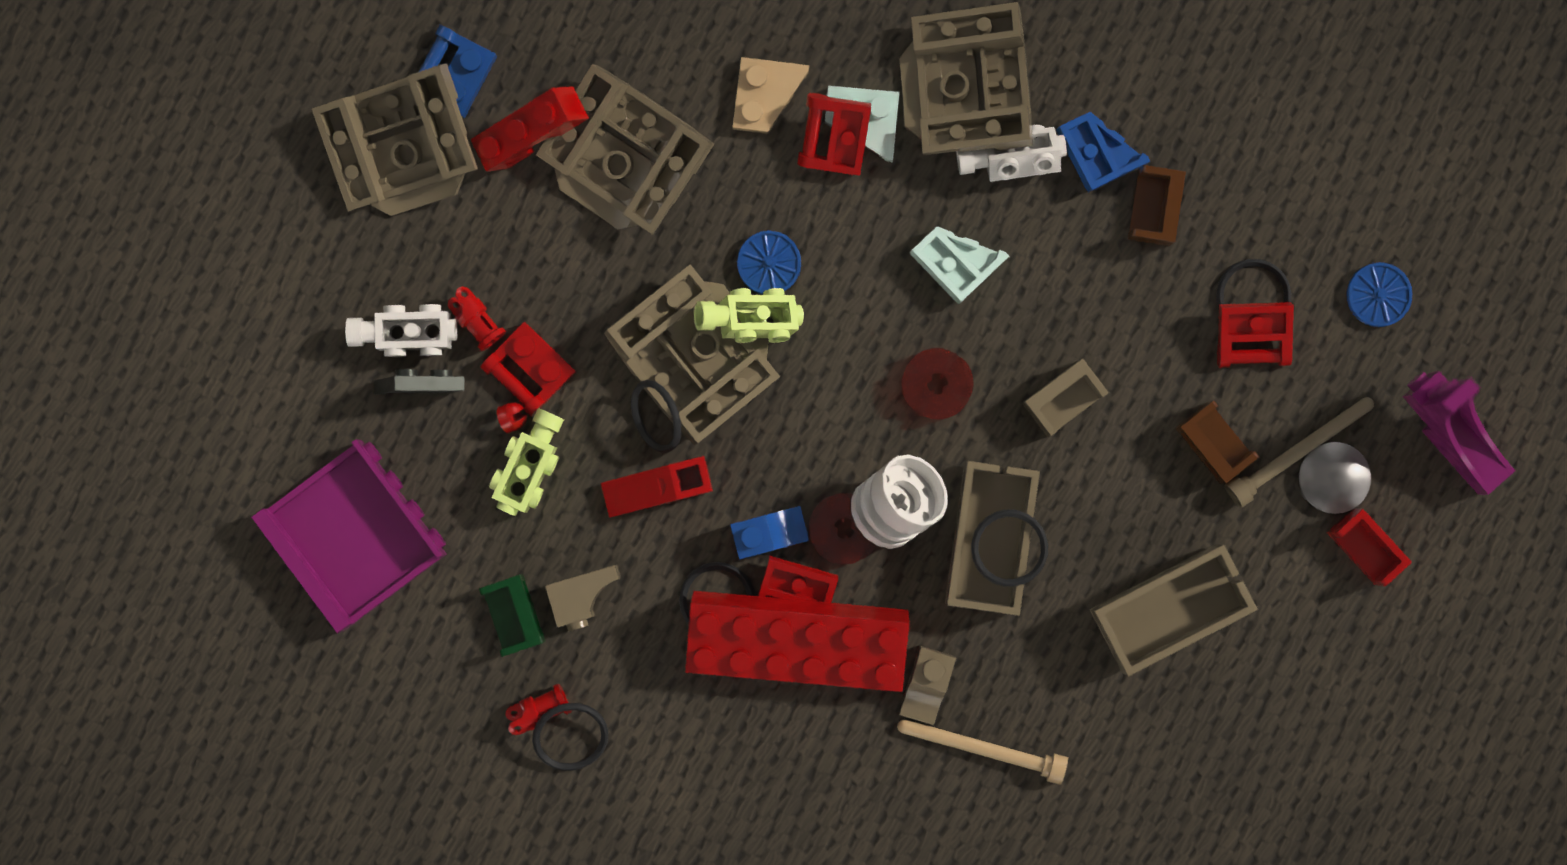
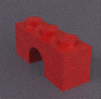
M573 86L551 88L470 140L486 172L503 170L512 167L533 154L534 150L532 147L554 136H562L588 120L589 117Z

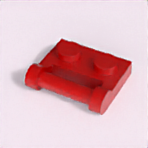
M819 93L807 94L806 106L809 107L803 150L798 153L797 165L805 168L860 176L871 103L833 98ZM823 110L834 112L827 156L816 154Z
M1291 302L1219 304L1218 368H1230L1231 364L1278 363L1279 366H1291L1294 305ZM1279 341L1277 349L1232 350V342Z
M525 321L480 366L487 375L491 373L525 406L523 410L530 417L534 416L537 409H541L576 373ZM507 356L516 362L542 388L538 395L534 396L501 364Z

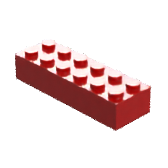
M693 590L685 673L903 692L909 633L908 609Z

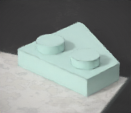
M828 86V97L871 103L865 147L880 155L887 162H893L899 92ZM826 111L825 124L831 127L834 112Z
M940 227L932 230L910 252L913 258L958 304L1009 257L1004 251L999 250L996 252L978 245L979 242L967 237L959 238L953 232Z

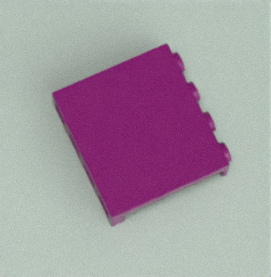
M358 439L352 442L353 445L271 507L262 509L251 517L337 633L344 632L447 555L442 548L446 545L442 536L434 527L429 530L421 520L425 516L422 509L413 499L407 501L400 492V489L404 486L392 470L386 473L378 461L382 459L379 451L370 441L365 444L362 440Z

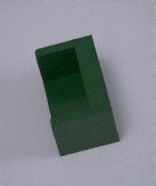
M523 574L479 588L480 595L485 596L502 649L499 650L501 657L546 642Z

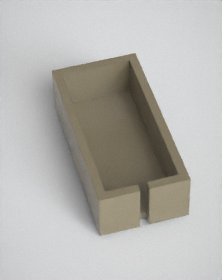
M966 461L964 463L944 604L1020 616L1024 584L1007 587L987 580L978 571L973 562L971 541L978 525L987 516L997 511L1006 509L1018 510L1034 517L1040 471L1004 467L1003 474H997L1000 472V465ZM1004 517L995 520L985 528L979 541V555L983 565L990 573L1003 579H1016L1026 574L1032 526L1016 517Z
M1215 544L1089 610L1122 674L1130 676L1258 609L1243 580L1234 579L1230 582L1228 581L1226 576L1234 577L1239 572L1225 545Z

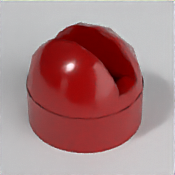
M514 402L497 408L498 422L506 433L519 430L525 425L527 414H521V410L524 409L523 405Z

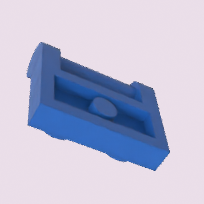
M439 25L435 33L437 38L420 71L438 66L449 44L458 48L448 69L458 95L456 101L461 116L465 119L497 55L462 37L451 29Z

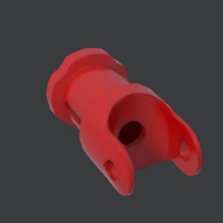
M459 287L455 292V297L449 299V310L455 316L458 324L462 328H467L479 342L478 348L481 351H485L505 335V329L503 327L498 328L486 313L487 307L469 288ZM461 292H465L467 296H462ZM453 304H458L459 308H455Z
M556 684L553 686V690L536 698L529 696L507 708L505 712L506 718L512 721L508 727L509 732L513 735H520L527 731H532L544 713L558 705L569 703L561 685ZM568 710V711L560 712V713H558V714H561V713L569 714V713H571L572 711H571V710ZM516 726L521 727L519 730L514 729Z

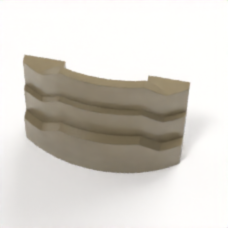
M1018 2L911 17L913 42L899 58L904 123L908 131L922 140L923 155L954 151L967 152L990 148L1004 150L1033 146L1027 61L1021 11Z
M447 63L414 73L392 83L312 108L348 211L371 205L393 216L457 195L465 173L478 169L466 136L468 133L456 101L458 95Z
M592 64L576 89V93L589 119L562 136L546 139L536 156L555 168L560 191L591 210L617 230L639 225L649 233L654 234L692 175L696 174L714 143L637 89L600 66Z
M689 265L607 329L604 334L639 383L643 380H652L662 385L669 392L679 412L681 432L695 446L780 376L767 361V338H757L755 341L748 343H737L735 338H722L721 327H716L714 330L696 329L694 323L696 303L698 301H714L718 305L730 294L724 284L703 281L694 268ZM644 388L673 423L671 412L663 397L653 388Z

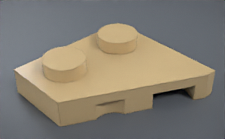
M741 57L733 130L768 134L803 79L808 75L809 65Z

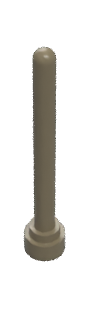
M1369 397L1361 399L1251 476L1235 477L1224 486L1233 502L1239 508H1243L1253 501V496L1257 494V488L1371 411L1374 407V401Z

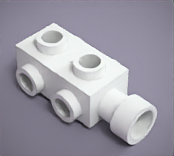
M1032 125L1033 146L1004 150L990 148L967 152L956 151L959 174L975 173V169L987 168L990 182L1061 172V157L1067 155L1064 135L1057 136L1054 127L1044 128L1042 125Z
M437 304L419 305V312H405V306L387 305L383 306L384 313H375V321H364L363 318H347L345 333L348 347L364 346V343L375 342V349L384 351V357H405L406 350H420V356H442V349H452L451 341L457 340L456 319H451V313L441 311V305ZM432 325H436L439 328V335L436 338H430L427 334L428 328ZM396 326H401L404 330V334L400 339H394L392 336V330Z

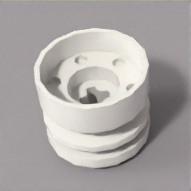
M911 455L897 456L855 489L851 498V513L857 528L869 541L877 546L888 549L902 547L943 517L948 505L947 490L942 477L932 465L922 458Z

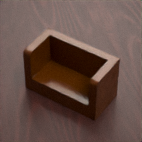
M1142 165L1138 169L1127 240L1171 246L1175 243L1186 171Z
M1212 400L1203 405L1175 429L1220 484H1226L1259 458V455L1255 451L1247 449L1215 408L1218 405Z

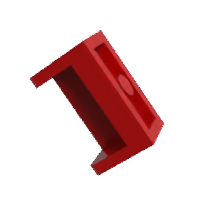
M1352 509L1327 532L1376 586H1387L1412 563L1364 509Z

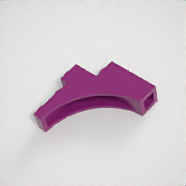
M1423 371L1407 384L1410 390L1402 397L1427 424L1422 432L1478 495H1489L1515 472L1514 468L1491 440L1477 415L1473 397L1480 388L1471 378L1461 380L1453 378L1448 381L1440 371L1429 374Z

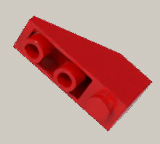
M705 456L601 483L609 518L714 492Z

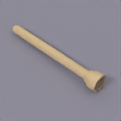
M906 719L900 720L897 725L899 732L1039 771L1041 772L1040 776L1047 777L1046 781L1061 785L1068 764V757L1054 753L1053 756L1046 755L1045 758Z

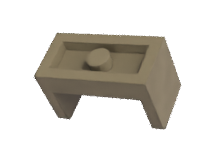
M1081 359L1022 404L1045 435L1051 437L1058 429L1109 392L1085 360Z

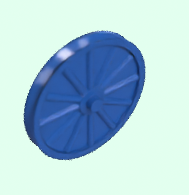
M777 231L758 232L749 237L740 248L737 258L738 272L745 285L756 293L763 295L765 290L774 288L786 291L796 282L800 274V252L796 244L783 233Z
M1372 263L1362 267L1353 275L1347 287V302L1351 312L1359 321L1373 327H1385L1398 322L1406 315L1412 303L1413 293L1409 279L1403 271L1388 263Z

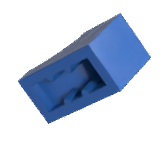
M800 506L730 524L739 559L809 541Z

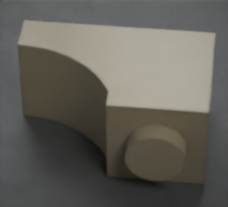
M617 565L545 586L557 627L566 625L567 630L572 631L588 626L587 619L595 616L593 606L599 593L608 584L621 578Z
M919 645L899 715L934 725L942 699L948 688L956 661L955 656Z

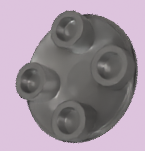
M1340 442L1322 444L1308 453L1301 464L1299 472L1301 494L1304 499L1320 511L1332 514L1348 512L1357 507L1365 499L1371 484L1369 465L1364 456L1348 444Z

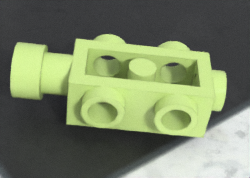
M748 288L734 289L718 305L714 301H698L694 308V323L697 330H714L716 327H721L722 338H735L737 343H748L755 341L757 338H768L771 343L788 341L790 336L799 330V326L802 325L804 319L803 308L801 305H796L795 295H785L784 289L780 288L765 290L763 295H751V290ZM770 317L774 323H767L766 319Z
M540 408L537 409L532 421L535 424L530 435L521 432L519 438L512 436L504 453V456L509 457L504 471L496 470L489 485V488L494 490L491 498L499 501L496 508L514 516L517 515L518 510L527 513L530 507L536 509L544 492V489L539 487L544 475L551 476L559 460V456L554 455L557 447L549 443L554 432H559L564 419ZM531 450H537L540 454V459L536 463H530L527 459V454ZM516 482H521L525 486V491L521 496H516L512 491V487Z

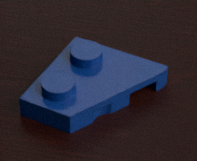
M1091 112L1073 119L1056 129L1058 135H1064L1067 153L1088 193L1150 162L1146 154H1139L1124 142L1126 140L1115 130L1108 129L1104 122Z

